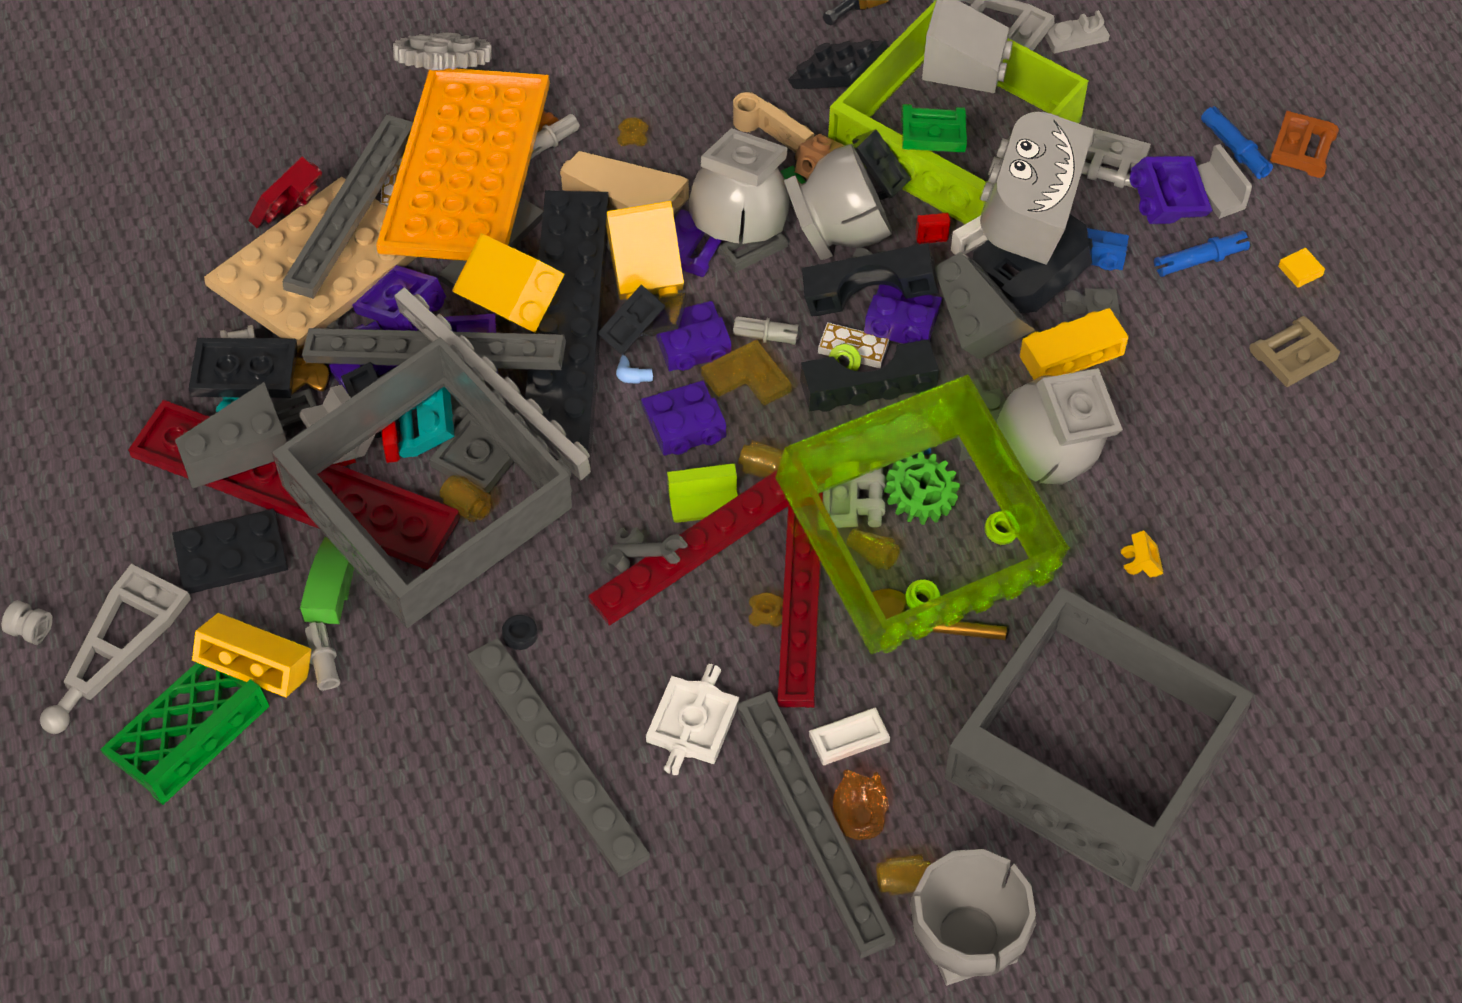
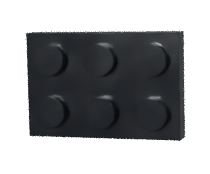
M870 39L854 43L850 41L840 44L823 43L815 48L814 54L807 61L797 66V71L788 81L794 89L851 86L889 46L886 40L872 41Z
M197 338L188 388L190 397L240 398L264 382L270 398H291L298 351L297 340L278 338Z
M274 509L172 532L182 587L189 594L288 570Z

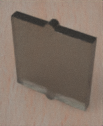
M686 292L669 297H660L658 300L666 306L665 309L638 338L653 337L659 333L678 329L688 300Z

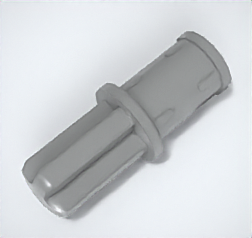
M569 114L551 126L544 125L542 130L537 133L531 159L551 146L557 147L560 140L576 132L580 126L576 117L573 114Z
M738 316L734 320L733 334L763 339V343H767V340L796 345L799 325L773 322L768 317L766 320Z
M312 622L305 629L309 648L312 649L310 663L314 666L317 686L322 691L336 688L340 685V679L334 662L337 656L336 651L331 648L326 625L323 622Z

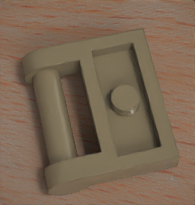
M1305 316L1294 320L1292 326L1268 339H1259L1250 344V352L1258 361H1262L1286 387L1336 361L1340 354V351ZM1298 336L1303 338L1277 353L1273 351Z

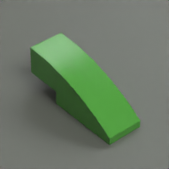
M327 537L322 541L314 558L300 609L305 622L340 624L344 600H348L354 567Z

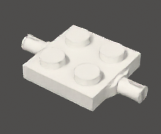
M713 664L707 665L701 681H687L671 676L648 729L646 742L671 752L664 766V770L669 774L672 770V775H678L684 757H693L711 764L716 762L739 703V697L724 693L714 686L721 673V669L716 665L714 669Z

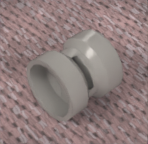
M16 600L8 606L3 615L2 630L15 637L22 635L25 641L38 645L41 644L51 629L52 615L39 608L32 610L29 604Z

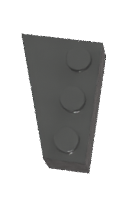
M962 252L934 267L963 350L978 359H982L1035 331L1034 327L1025 320L1014 304L1006 298L1001 289L982 267Z
M263 382L175 439L191 487L194 489L274 462L272 452L285 444L286 438Z

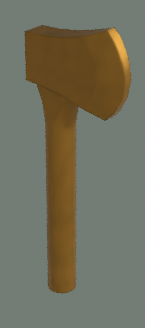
M880 589L869 595L874 614L875 635L897 637V632L919 630L1006 640L1007 627L918 617L904 613L907 606L905 594L897 590Z

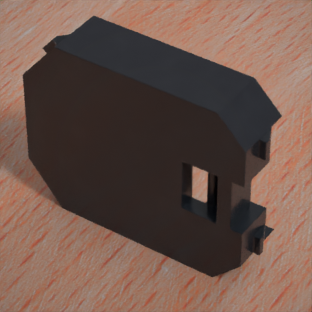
M1069 214L1065 231L1047 265L1003 250L992 244L989 240L973 252V261L982 267L1002 290L1006 298L1014 304L1019 313L1037 312L1092 264V238H1089L1086 224ZM1008 263L1019 273L1013 276L1003 269L1002 266Z

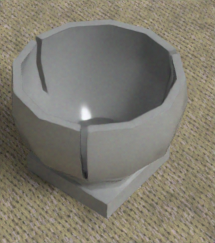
M733 128L726 132L701 156L702 168L696 175L689 197V212L696 227L715 239L739 244L741 215L744 209L742 244L766 241L782 232L791 203L784 183L785 179L777 167L786 159L787 147Z
M852 144L836 148L821 158L806 183L801 184L795 175L784 180L800 226L820 260L833 256L829 247L832 244L859 248L879 243L892 234L880 199Z
M1099 368L1058 376L1043 375L1013 390L1006 399L997 419L1000 446L1014 468L1033 481L1040 480L1039 483L1062 485L1090 470L1098 460L1107 437L1116 436L1123 430Z
M985 849L951 851L929 865L910 902L916 940L933 963L938 965L946 986L974 976H992V974H997L1008 965L1017 963L1037 924L1031 884L1015 864L1010 867L1009 859ZM1010 868V876L1007 880V883L1005 884V880Z

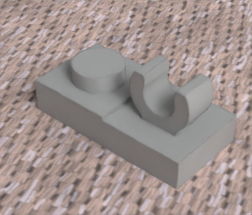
M1098 10L1095 11V16L1086 17L1085 14H1081L1078 20L1053 24L1044 37L1053 54L1109 41L1110 35L1104 26V18Z

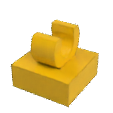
M1144 530L1132 534L1133 545L1122 548L1121 554L1125 558L1135 557L1133 562L1125 564L1124 569L1133 575L1140 573L1142 570L1149 577L1162 575L1163 569L1157 544Z

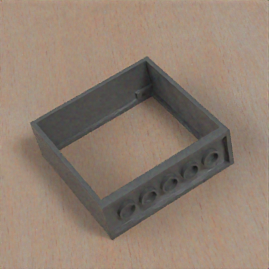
M441 337L272 452L282 486L406 628L416 623L572 508L571 493L573 490L570 485L571 472L568 466L561 459L556 461L552 457L545 441L540 436L534 437L527 430L528 427L524 419L518 413L512 414L508 410L501 394L497 390L491 391L485 385V380L481 373L475 367L470 369L465 364L458 348L454 345L449 346ZM445 387L539 489L423 574L413 579L410 575L406 576L317 474L439 389Z
M1061 587L950 745L944 779L1133 891L1138 892L1240 730L1254 693L1247 690L1243 684L1233 680L1230 681L1214 672L1207 664L1198 663L1183 655L1176 647L1165 645L1154 639L1145 630L1133 627L1118 619L1111 611L1102 610L1087 602L1080 594L1071 593ZM1055 631L1220 722L1154 828L986 731Z

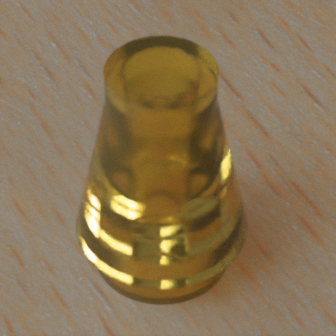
M854 528L847 538V546L854 549L876 569H890L895 564L900 553L899 545L895 544L894 539Z

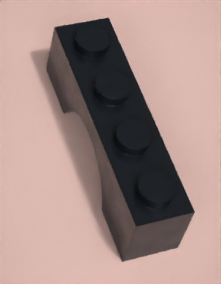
M929 243L802 268L804 297L811 316L842 312L853 294L871 285L892 286L898 289L906 299L938 293L935 266Z
M929 339L897 345L892 360L886 366L870 372L850 370L842 366L834 357L801 362L800 382L809 412L816 410L827 412L835 407L848 404L860 406L870 400L881 398L892 400L903 394L914 392L917 394L927 393L931 389L937 388L939 368Z

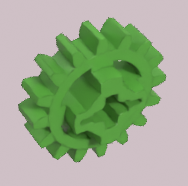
M919 451L916 459H913L907 453L904 456L903 462L896 460L892 470L888 471L886 476L888 482L884 488V492L890 494L887 503L888 505H898L895 512L897 515L906 512L908 514V522H911L915 516L919 517L921 525H925L928 517L936 523L939 521L941 514L945 516L949 514L951 506H954L958 496L956 493L960 485L957 482H952L956 472H947L945 470L948 464L946 460L940 464L935 462L936 454H932L929 459H925L923 452Z

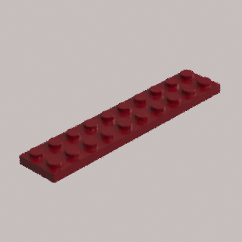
M162 400L128 449L130 456L188 479L175 439L208 419L209 416ZM275 461L205 484V486L268 510L274 509L276 513L320 529L282 486ZM332 464L317 474L389 556L426 570L432 567L461 518L458 509L337 464Z

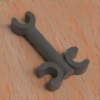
M637 527L633 528L630 535L624 528H620L615 535V540L618 544L613 545L612 551L601 561V566L609 574H612L615 567L620 573H623L630 567V561L627 557L663 556L668 563L675 564L680 561V558L674 551L679 548H686L688 544L678 534L669 536L662 543H642L644 535Z

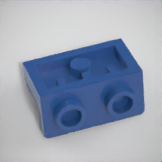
M1087 228L1089 238H1092L1093 244L1091 249V265L1099 266L1104 270H1123L1129 235Z

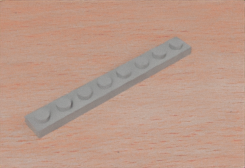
M404 287L394 295L399 312L431 342L441 337L449 346H456L461 352L465 364L470 369L475 367L481 373L485 380V385L491 391L497 390L501 394L508 410L512 414L518 413L526 422L527 430L534 437L540 436L547 444L549 452L557 459H561L580 481L591 472L588 460L590 455L579 442L573 444L565 437L566 432L555 420L549 422L542 415L541 408L531 398L525 400L519 394L520 390L510 378L506 377L503 379L498 375L495 365L486 356L480 358L474 352L473 345L463 335L456 336L451 331V325L442 315L438 314L435 316L429 311V305L419 294L413 296Z

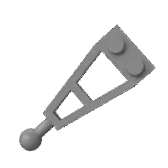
M959 0L971 3L970 7L981 13L985 8L1019 16L1009 29L1008 38L1032 51L1055 23L1054 15L1030 4L1015 0Z
M130 564L110 590L64 680V684L69 690L57 705L49 706L41 713L40 724L42 728L51 734H58L66 730L70 722L69 713L79 699L83 696L91 700L164 633L191 600L189 593ZM124 602L155 619L123 649H120L104 641L103 638L121 603ZM95 653L110 660L87 682L82 680Z

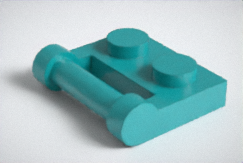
M442 387L399 417L401 441L398 444L399 455L402 458L418 456L455 437L451 394L445 387ZM417 408L419 437L414 439L412 410Z

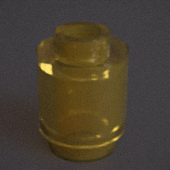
M752 440L750 446L744 444L738 464L744 465V473L764 479L788 463L790 455L783 453V449Z
M452 475L441 487L440 497L444 499V504L457 509L459 514L469 522H475L477 519L482 520L491 509L490 494L464 476Z
M922 854L889 857L885 858V862L876 863L877 883L880 893L889 892L890 896L914 893L926 868L931 865L930 861H924Z

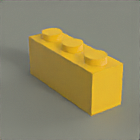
M1108 308L1099 312H1090L1086 316L1071 322H1062L1056 327L1042 332L1029 334L1022 340L1020 358L1034 380L1043 375L1058 376L1075 373L1124 355L1128 335L1112 310Z
M217 613L195 631L192 661L245 682L251 679L260 688L287 697L308 677L312 649Z

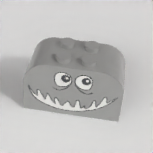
M1031 112L1018 119L1008 140L1002 138L996 157L993 158L988 171V182L986 181L980 200L985 201L980 217L981 228L992 244L1003 250L1047 265L1065 231L1094 132L1093 128L1046 112Z

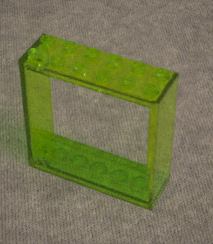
M968 374L785 447L775 477L871 655L881 650L883 653L891 652L897 649L899 645H902V641L914 637L915 640L921 639L929 635L934 627L943 623L946 627L954 625L964 618V614L973 610L976 613L984 612L994 605V601L1005 597L1006 600L1014 599L1025 591L1024 588L1035 584L1036 587L1046 585L1054 579V573L1062 566V560L1070 549ZM960 437L1029 559L886 619L818 494L946 441Z

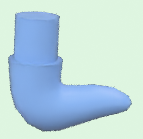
M625 355L621 356L616 370V375L620 381L633 384L653 381L652 368H630L628 358Z

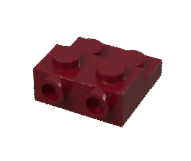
M302 156L260 196L248 221L258 229L265 221L271 224L281 212L288 216L300 206H305L319 188L316 185L317 180L322 176L319 167L312 162H308Z

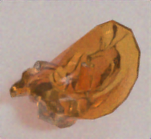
M846 769L843 771L844 778L835 790L833 799L836 821L845 836L856 840L872 839L878 836L884 828L885 813L889 808L886 788L882 784L880 775L877 772H874L873 777L869 778Z

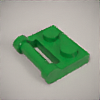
M902 104V149L948 152L966 151L965 107H955V110L913 108L912 104Z

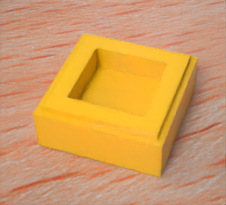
M1307 248L1281 259L1278 265L1297 288L1323 276L1325 268Z

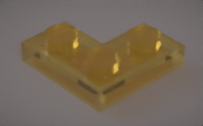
M757 339L701 367L702 377L718 397L747 384L762 405L765 406L790 393L792 390L790 381Z

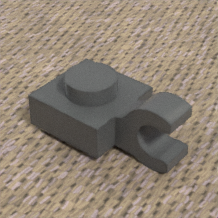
M1084 288L1083 295L1075 290L1064 291L1065 302H1061L1062 314H1085L1086 316L1090 312H1099L1110 308L1117 320L1119 319L1120 310L1116 289Z

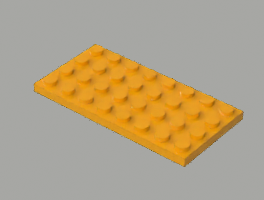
M450 68L445 70H429L377 240L378 254L467 261L481 233L506 245L509 244L550 86L549 75L458 68L455 70Z

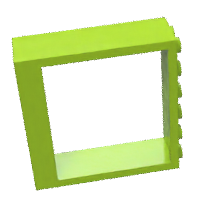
M935 0L830 106L828 138L843 145H854L852 140L856 136L877 129L911 178L902 189L940 211L949 213V216L963 224H967L981 216L985 201L980 200L986 181L930 150L902 149L901 134L870 118L924 63L926 35L936 4ZM1013 41L1010 59H1003V63H1007L1004 82L998 81L997 86L1047 113L1080 123L1088 80Z

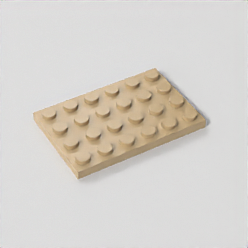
M343 177L338 178L312 197L305 206L297 208L204 276L205 285L281 339H296L298 349L305 345L309 328H327L329 324L349 311L360 297L396 265L405 267L417 258L413 256L378 254L376 244L387 206L374 199L314 299L283 290V279L346 179Z

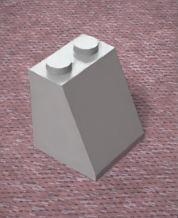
M936 0L926 35L922 80L995 93L998 81L1004 82L1007 63H1003V59L1009 60L1013 41H1007L1009 27L958 0Z

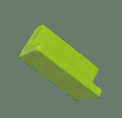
M735 463L667 472L668 493L672 517L675 523L702 520L738 496Z

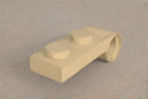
M740 93L733 100V124L736 129L742 132H751L759 127L795 153L801 143L814 137V133L807 126L801 125L788 116L784 110L778 109L769 102L767 103L753 93Z

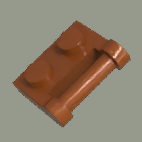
M1286 111L1270 162L1306 171L1310 176L1322 178L1327 169L1325 162L1331 143L1337 138L1339 132L1338 126L1331 122ZM1312 133L1320 137L1314 158L1305 155Z

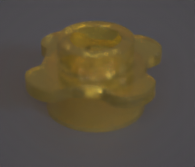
M627 118L618 125L620 136L617 137V142L619 145L636 144L637 146H644L647 144L645 132L648 131V125L642 120Z
M761 593L750 598L749 605L752 607V614L749 615L748 620L752 626L758 627L761 624H770L772 627H778L782 624L780 609L783 607V599L771 593ZM768 609L769 612L764 613L763 610Z

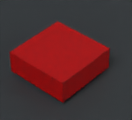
M949 213L917 215L915 233L917 243L947 242L950 228Z
M393 421L382 429L383 448L387 463L400 460L396 422Z

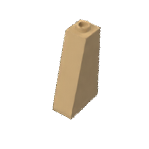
M579 151L571 160H567L560 171L562 190L608 192L609 211L671 201L674 216L689 199V180L683 176Z

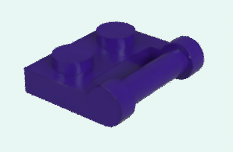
M681 209L674 220L681 268L686 272L704 277L709 269L708 263L722 240L710 236L698 257L691 259V255L705 232L696 227L690 212Z

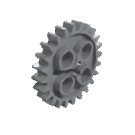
M451 32L430 33V35L419 34L395 40V43H393V58L398 63H405V66L415 65V68L424 67L428 70H445L450 68L455 70L456 67L467 69V67H477V64L485 65V62H490L492 59L490 42H486V39H479V37L469 38V35L461 36L458 33Z

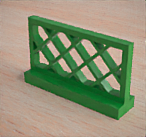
M195 663L100 750L114 764L150 791L153 798L164 805L270 707L258 684L251 679L245 682L215 670L216 680L198 682L199 675L208 667ZM223 688H240L230 698L222 699ZM215 690L214 701L197 703L198 692ZM190 693L189 704L172 706V700L178 694ZM213 710V713L203 723L195 724L196 713ZM188 714L187 725L170 727L171 716ZM163 717L162 729L145 731V724L149 720ZM186 735V738L179 745L168 749L169 737ZM161 738L160 750L143 752L145 740ZM126 742H136L135 753L119 755L115 752ZM159 760V763L146 775L141 772L142 762Z

